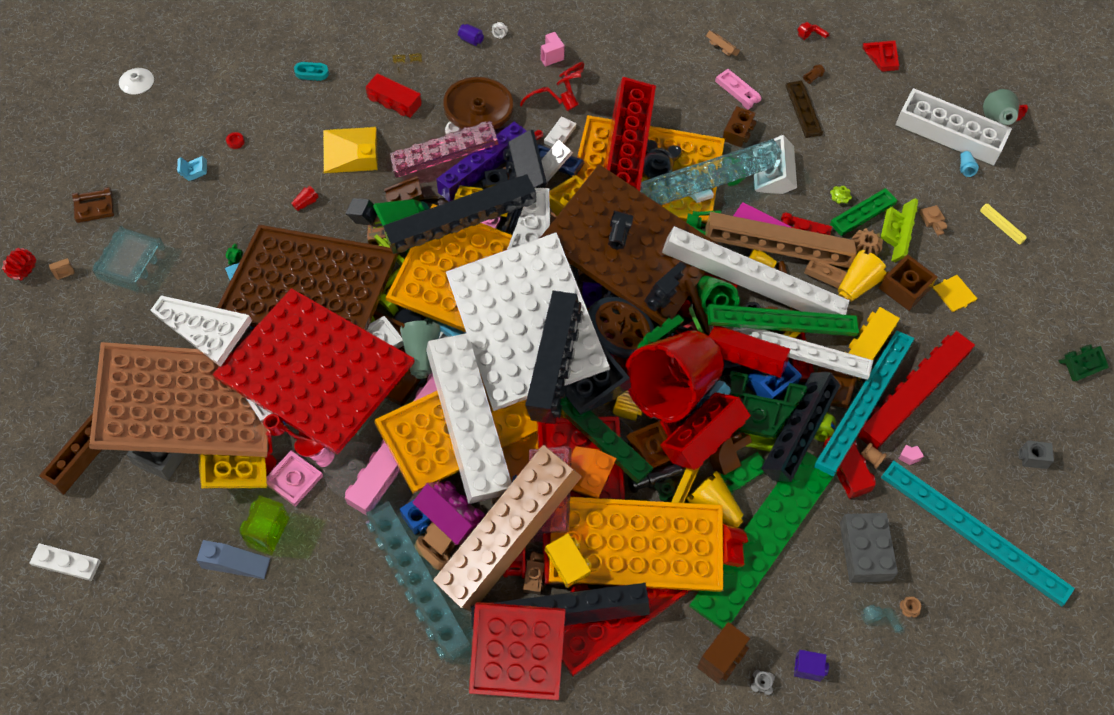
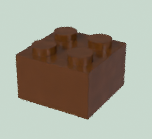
M907 254L884 277L879 289L910 311L932 289L938 276Z
M727 622L701 657L697 668L717 684L722 679L726 682L737 666L734 662L739 664L750 647L747 646L750 638Z

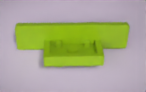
M916 198L904 204L902 213L893 207L886 211L880 238L894 247L892 262L903 259L909 252V243L915 224L914 219L918 209V199Z

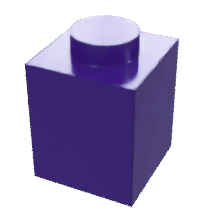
M805 650L798 651L795 657L794 677L821 681L828 675L829 662H826V654Z

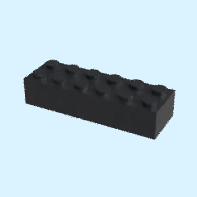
M552 290L525 404L531 421L556 424L557 418L561 417V398H565L566 395L565 380L570 377L571 367H569L570 360L574 359L575 355L573 345L574 341L577 342L579 338V329L577 327L578 323H582L583 320L581 302L578 301L576 293Z

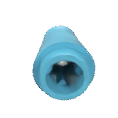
M964 151L960 155V171L964 176L971 177L978 172L979 166L971 152Z

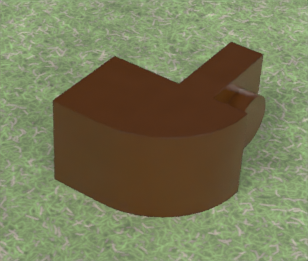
M735 431L729 440L723 442L717 451L709 456L713 470L726 475L740 467L736 451L752 443L750 435Z

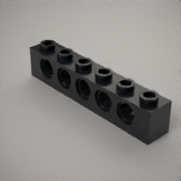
M831 372L810 374L805 384L807 386V393L785 422L761 468L772 481L792 482L840 387L839 382Z

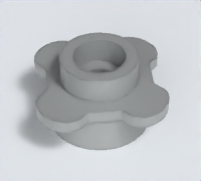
M760 670L754 671V681L751 684L752 691H761L766 695H770L773 692L774 675L761 672Z

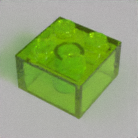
M259 495L257 500L250 506V514L247 520H244L241 524L240 535L248 548L272 556L290 518L283 503Z

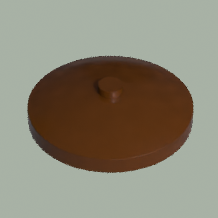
M470 77L457 81L448 88L444 95L443 108L448 120L458 128L470 132H489L500 128L510 119L513 111V98L509 90L495 80L484 77Z

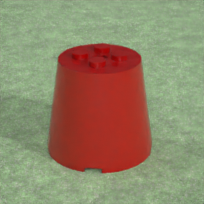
M686 331L640 347L630 355L626 363L627 375L631 381V388L628 389L630 397L636 406L650 418L656 417L665 423L681 420L690 413L721 377L724 364L721 351L709 336L699 331Z

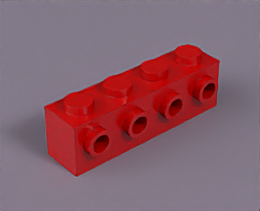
M714 326L709 334V337L719 347L723 359L781 378L788 363L790 348L721 326Z

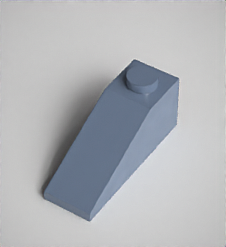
M203 540L196 561L202 569L265 579L270 558L227 544Z

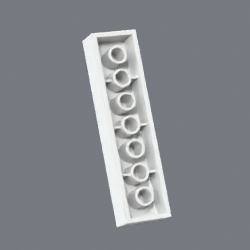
M469 334L428 341L426 352L468 503L471 504L500 497L512 482Z

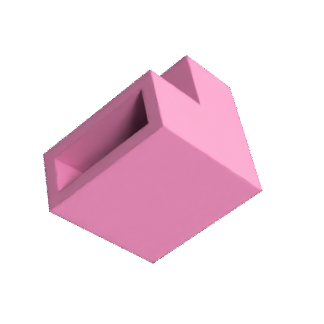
M555 32L545 35V44L541 45V61L545 67L564 60L565 46Z

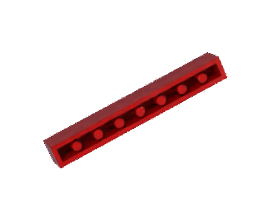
M957 330L952 336L948 334L941 342L943 345L940 348L936 346L929 354L931 357L929 359L924 358L918 365L919 369L917 371L912 370L906 377L907 381L905 383L901 382L894 391L896 393L893 396L889 394L882 402L884 405L881 408L877 406L870 414L872 417L866 421L858 437L867 445L871 442L873 447L878 449L970 354L975 344Z

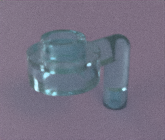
M870 605L863 609L864 613L861 617L865 625L887 617L895 633L903 630L892 608L881 609V607Z

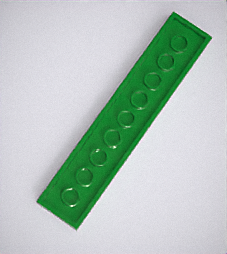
M808 451L792 482L779 481L745 527L744 532L748 538V542L743 544L745 565L734 567L723 564V591H699L689 605L690 608L721 630L727 622H733L833 479V476L815 468L818 458Z

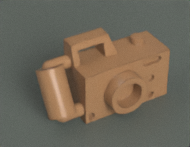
M532 552L530 555V561H527L523 593L541 594V590L544 588L542 581L545 580L543 575V554Z

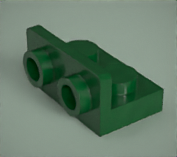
M1092 344L1080 347L1079 352L1071 351L1065 353L1064 358L1058 360L1059 364L1066 363L1072 381H1078L1109 368L1102 347H1092Z

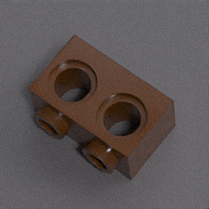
M736 106L724 130V142L742 148L743 143H747L751 133L749 131H753L757 121L754 118L756 113Z

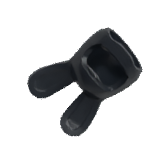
M648 140L643 172L654 181L668 178L672 173L674 161L682 154L681 147L673 145L666 150L663 147L658 148L655 141Z

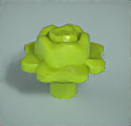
M834 186L833 190L830 191L832 200L838 204L848 203L852 198L850 190L845 186Z

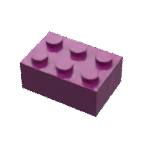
M448 481L426 483L412 502L456 545L463 544L486 516L481 510L475 509L469 504L467 497L460 495L456 491V487Z

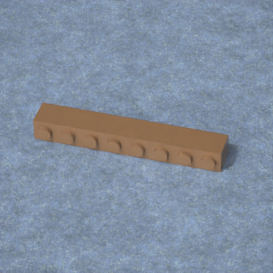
M710 212L706 223L705 235L715 242L847 268L850 267L856 256L855 241L715 212Z

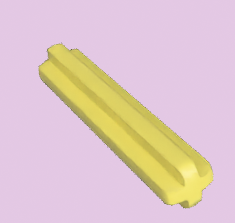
M985 204L981 208L980 212L1020 245L1026 240L1025 234L989 204Z

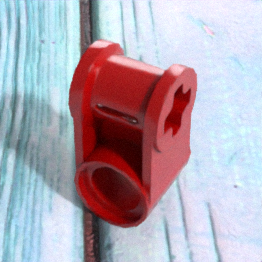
M526 547L504 572V578L508 576H521L525 578Z

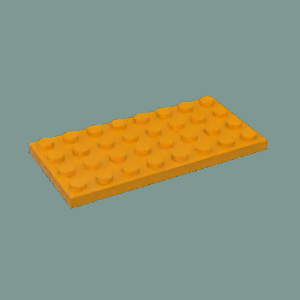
M483 382L502 450L537 433V421H531L525 406L526 400L493 411ZM438 391L432 392L375 419L374 422L413 494L422 490L426 483L438 482L459 472Z
M565 497L552 513L551 543L569 533L571 538L575 537L580 545L578 550L582 557L586 556L592 566L590 568V575L575 584L623 586L646 582V588L723 591L722 505ZM550 560L549 583H564Z

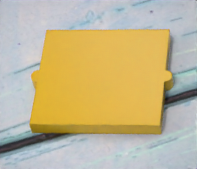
M958 275L947 280L944 279L943 282L933 287L952 312L962 307L966 308L968 304L978 299Z

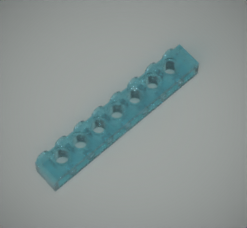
M771 139L641 182L640 192L659 205H663L777 167L780 163L782 151L775 140Z
M389 501L367 512L368 521L365 523L370 533L375 532L378 538L375 539V542L379 549L386 551L387 555L384 557L389 567L394 566L397 573L394 576L400 586L404 584L407 591L404 594L410 604L414 602L417 609L414 612L418 620L426 623L428 628L425 629L428 638L430 641L433 639L436 641L438 647L435 650L440 659L445 658L447 663H450L471 651L470 643ZM385 526L391 527V529L387 532L381 531V529ZM393 544H401L398 549H391ZM403 561L411 562L407 567L400 566ZM415 578L421 579L418 585L410 584ZM424 596L431 597L428 603H421L420 600ZM435 614L442 616L438 622L431 621V617ZM444 633L452 634V638L448 641L442 640L441 636Z

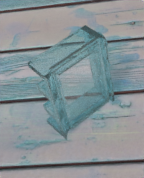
M120 226L118 231L113 234L108 246L104 248L99 260L95 262L92 271L98 280L138 293L140 289L136 281L139 277L143 279L148 277L146 265L148 262L156 264L157 256L155 251L156 249L164 251L165 246L161 238L156 239Z

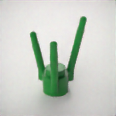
M693 211V214L688 213L686 223L705 235V231L701 230L700 227L706 228V224L701 223L702 218L699 216L709 215L710 212L720 214L722 212Z

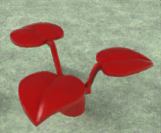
M584 62L573 65L559 75V77L563 75L565 77L556 83L557 86L564 83L567 90L560 94L562 98H559L548 87H542L527 94L521 101L520 106L522 107L530 96L542 92H549L558 100L559 104L563 103L567 111L579 105L572 92L569 80L581 78Z
M276 414L266 416L263 421L264 427L268 430L266 435L269 448L267 457H265L266 476L270 474L277 463L276 458L271 455L273 452L272 435L279 436L286 432L297 439L294 448L303 457H311L325 448L300 431L299 435L290 431Z

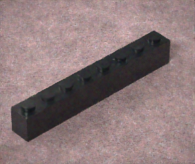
M525 174L383 225L385 237L392 253H401L409 248L421 246L431 240L440 239L451 233H457L464 228L476 226L483 221L495 219L505 213H512L516 209L531 206L533 203H536V190L528 175Z
M646 582L495 602V604L565 609L564 626L650 615ZM475 605L471 606L472 628L474 627Z

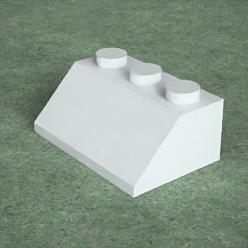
M784 135L753 148L754 186L756 192L784 194L797 188L794 145Z

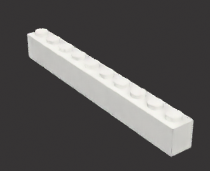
M675 226L666 239L662 253L799 311L846 315L849 304L848 299Z

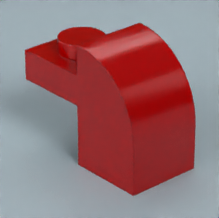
M723 524V564L734 567L745 565L743 544L748 542V538L741 528Z

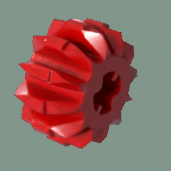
M16 248L15 251H11L6 256L7 258L3 261L2 270L11 279L21 281L32 272V269L36 266L37 259L29 250Z

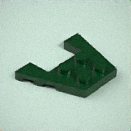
M731 371V394L740 398L751 415L745 424L736 431L774 439L807 393V386L789 383L785 399L781 401L745 393L749 379L748 374Z

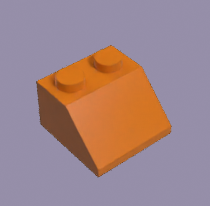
M575 447L568 465L582 477L573 487L572 491L587 498H598L616 458L598 449Z

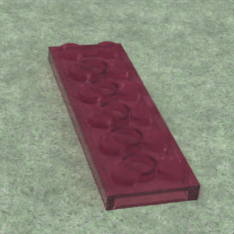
M482 122L477 126L467 127L455 133H448L443 137L433 138L422 144H414L404 150H396L390 154L393 172L397 178L498 145L492 122Z

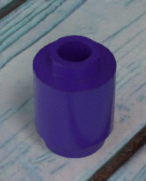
M462 24L458 30V36L461 40L474 46L481 44L483 41V31L474 26Z

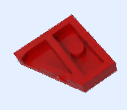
M896 40L863 43V50L881 72L899 70Z

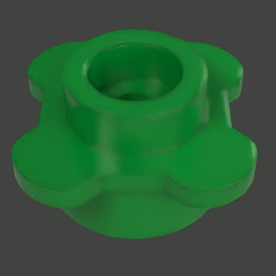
M233 244L232 248L230 247L226 251V259H228L229 265L239 263L242 258L243 251L237 248V244Z

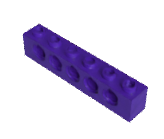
M516 122L507 126L438 177V193L444 196L447 201H453L459 186L472 187L485 177L484 171L495 170L506 161L503 159V151L507 148L508 142L527 131Z

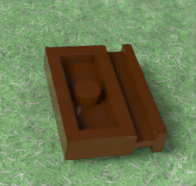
M418 176L384 189L387 202L411 199L420 201L425 199Z

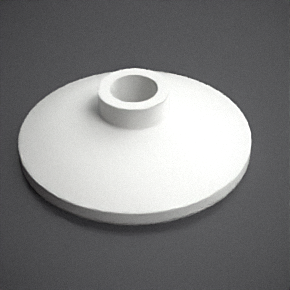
M144 68L130 69L119 80L121 90L128 94L146 92L154 83L153 74Z

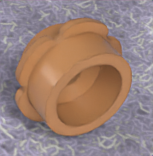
M906 597L905 600L900 602V609H902V613L906 617H917L920 614L921 603L915 597Z

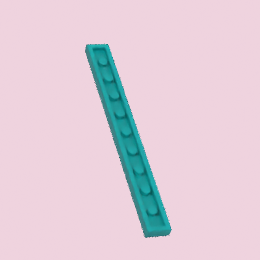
M896 330L871 371L869 379L863 384L816 461L815 468L834 477L915 338Z
M893 461L881 476L884 481L1061 607L1075 588L897 462Z

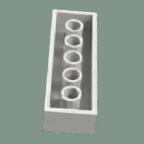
M914 88L895 124L957 151H969L974 158L993 166L1012 130L1011 127Z

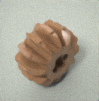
M866 228L863 231L858 230L851 239L855 241L856 254L861 250H866L865 254L868 255L871 252L877 256L882 250L883 239L880 238V233H874V229L872 231H868Z

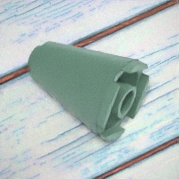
M998 89L990 93L984 100V114L988 119L1004 125H1011L1018 118L1019 99L1015 93L1008 89Z
M427 321L407 322L404 328L400 327V332L406 354L412 356L415 360V363L410 367V372L417 379H425L432 372L426 352L428 341L439 339L440 325L434 322L433 326L427 325Z

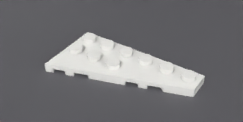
M535 188L536 203L523 207L507 250L539 239L550 226L549 188Z
M160 296L151 309V312L220 367L252 322L251 317L246 314Z

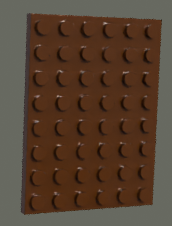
M598 164L540 237L557 233L568 263L618 297L636 306L661 326L668 318L673 319L690 295L685 280L692 278L696 286L706 272L683 262L687 267L682 272L684 276L679 281V285L675 289L677 293L670 299L671 302L664 309L660 307L656 312L651 310L644 302L655 283L680 262V260L662 253L666 239L673 227L675 226L719 245L600 164ZM615 210L633 215L625 247L618 250L612 249L608 245L611 232L610 222Z
M259 224L217 308L249 315L252 319L249 326L256 327L292 288L367 331L399 252L393 254L389 247Z

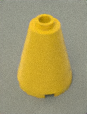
M861 250L856 254L838 288V296L848 299L849 302L854 301L880 283L889 273V271L886 272L884 270L886 268L884 262L871 252L868 255L865 254L866 250Z
M715 471L713 474L715 478L712 476L707 478L692 494L694 497L689 495L686 499L693 504L722 505L723 524L738 527L743 522L742 517L744 514L718 471Z

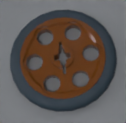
M606 297L591 305L588 311L599 341L610 354L617 357L629 359L630 355L638 349V345L643 338H639L635 332L642 334L644 337L648 332H652L655 329L651 318L623 298ZM612 309L618 310L620 314H615ZM630 316L636 318L638 322H633ZM599 317L606 318L608 322L601 321ZM605 333H610L614 339L608 338ZM623 341H628L631 347L626 346Z

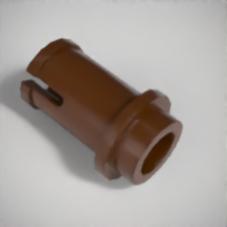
M820 64L813 66L811 71L803 75L804 81L811 84L818 77H822L825 73L824 67Z

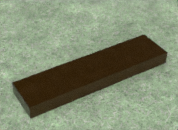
M803 81L786 83L785 87L805 138L822 136V129Z

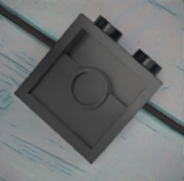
M682 261L655 283L644 300L647 306L654 312L660 307L664 309L671 302L670 299L677 293L675 289L684 276L682 272L687 267Z

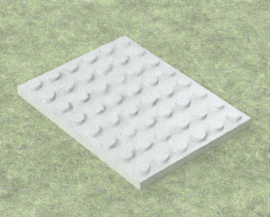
M557 233L446 271L466 333L469 334L476 362L493 411L527 399L552 290L576 293L578 301L581 302V311H583L582 323H578L577 327L579 329V338L577 342L574 341L573 348H575L574 359L570 360L569 363L571 373L569 379L565 380V385L610 369Z

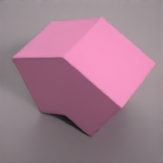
M906 445L898 459L911 465L921 461L924 456L918 446L910 447Z

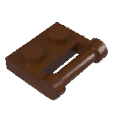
M110 187L79 194V192L72 193L76 223L114 216L112 190ZM105 197L104 200L81 203V201Z

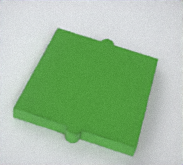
M690 307L689 311L697 330L705 334L694 309Z

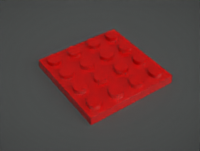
M476 602L469 693L559 700L565 609Z

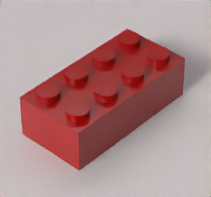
M715 392L660 446L673 464L695 471L703 465V462L710 455L717 451L723 442L729 440L732 434L742 427L751 415L739 397Z

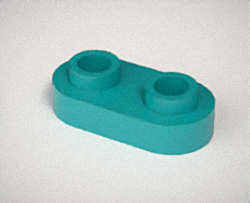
M299 62L294 66L295 76L299 79L322 81L329 76L328 67L323 63Z

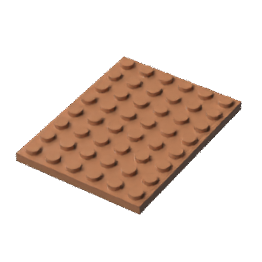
M101 342L89 449L267 457L268 438L266 432L268 430L261 423L244 396L214 378L212 374L220 366L200 350Z

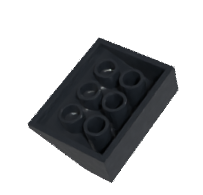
M602 344L601 347L610 369L565 385V396L580 415L616 399L631 388L630 377Z

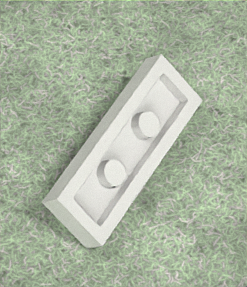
M38 544L30 564L92 581L101 561L86 555Z

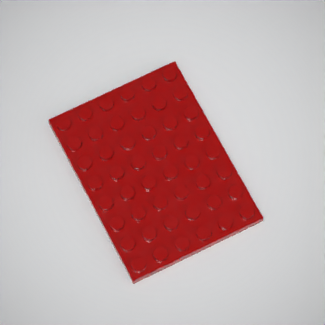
M291 288L212 375L221 383L271 414H276L282 421L338 455L415 363V360L412 356Z

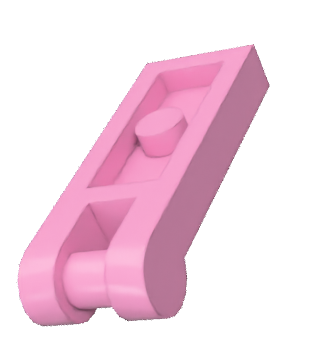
M729 69L716 77L715 82L740 101L747 110L752 108L754 103L757 104L761 101L760 94Z

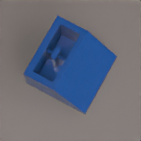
M788 362L781 378L759 370H753L748 374L747 386L757 396L780 400L786 395L789 383L798 384L802 375Z

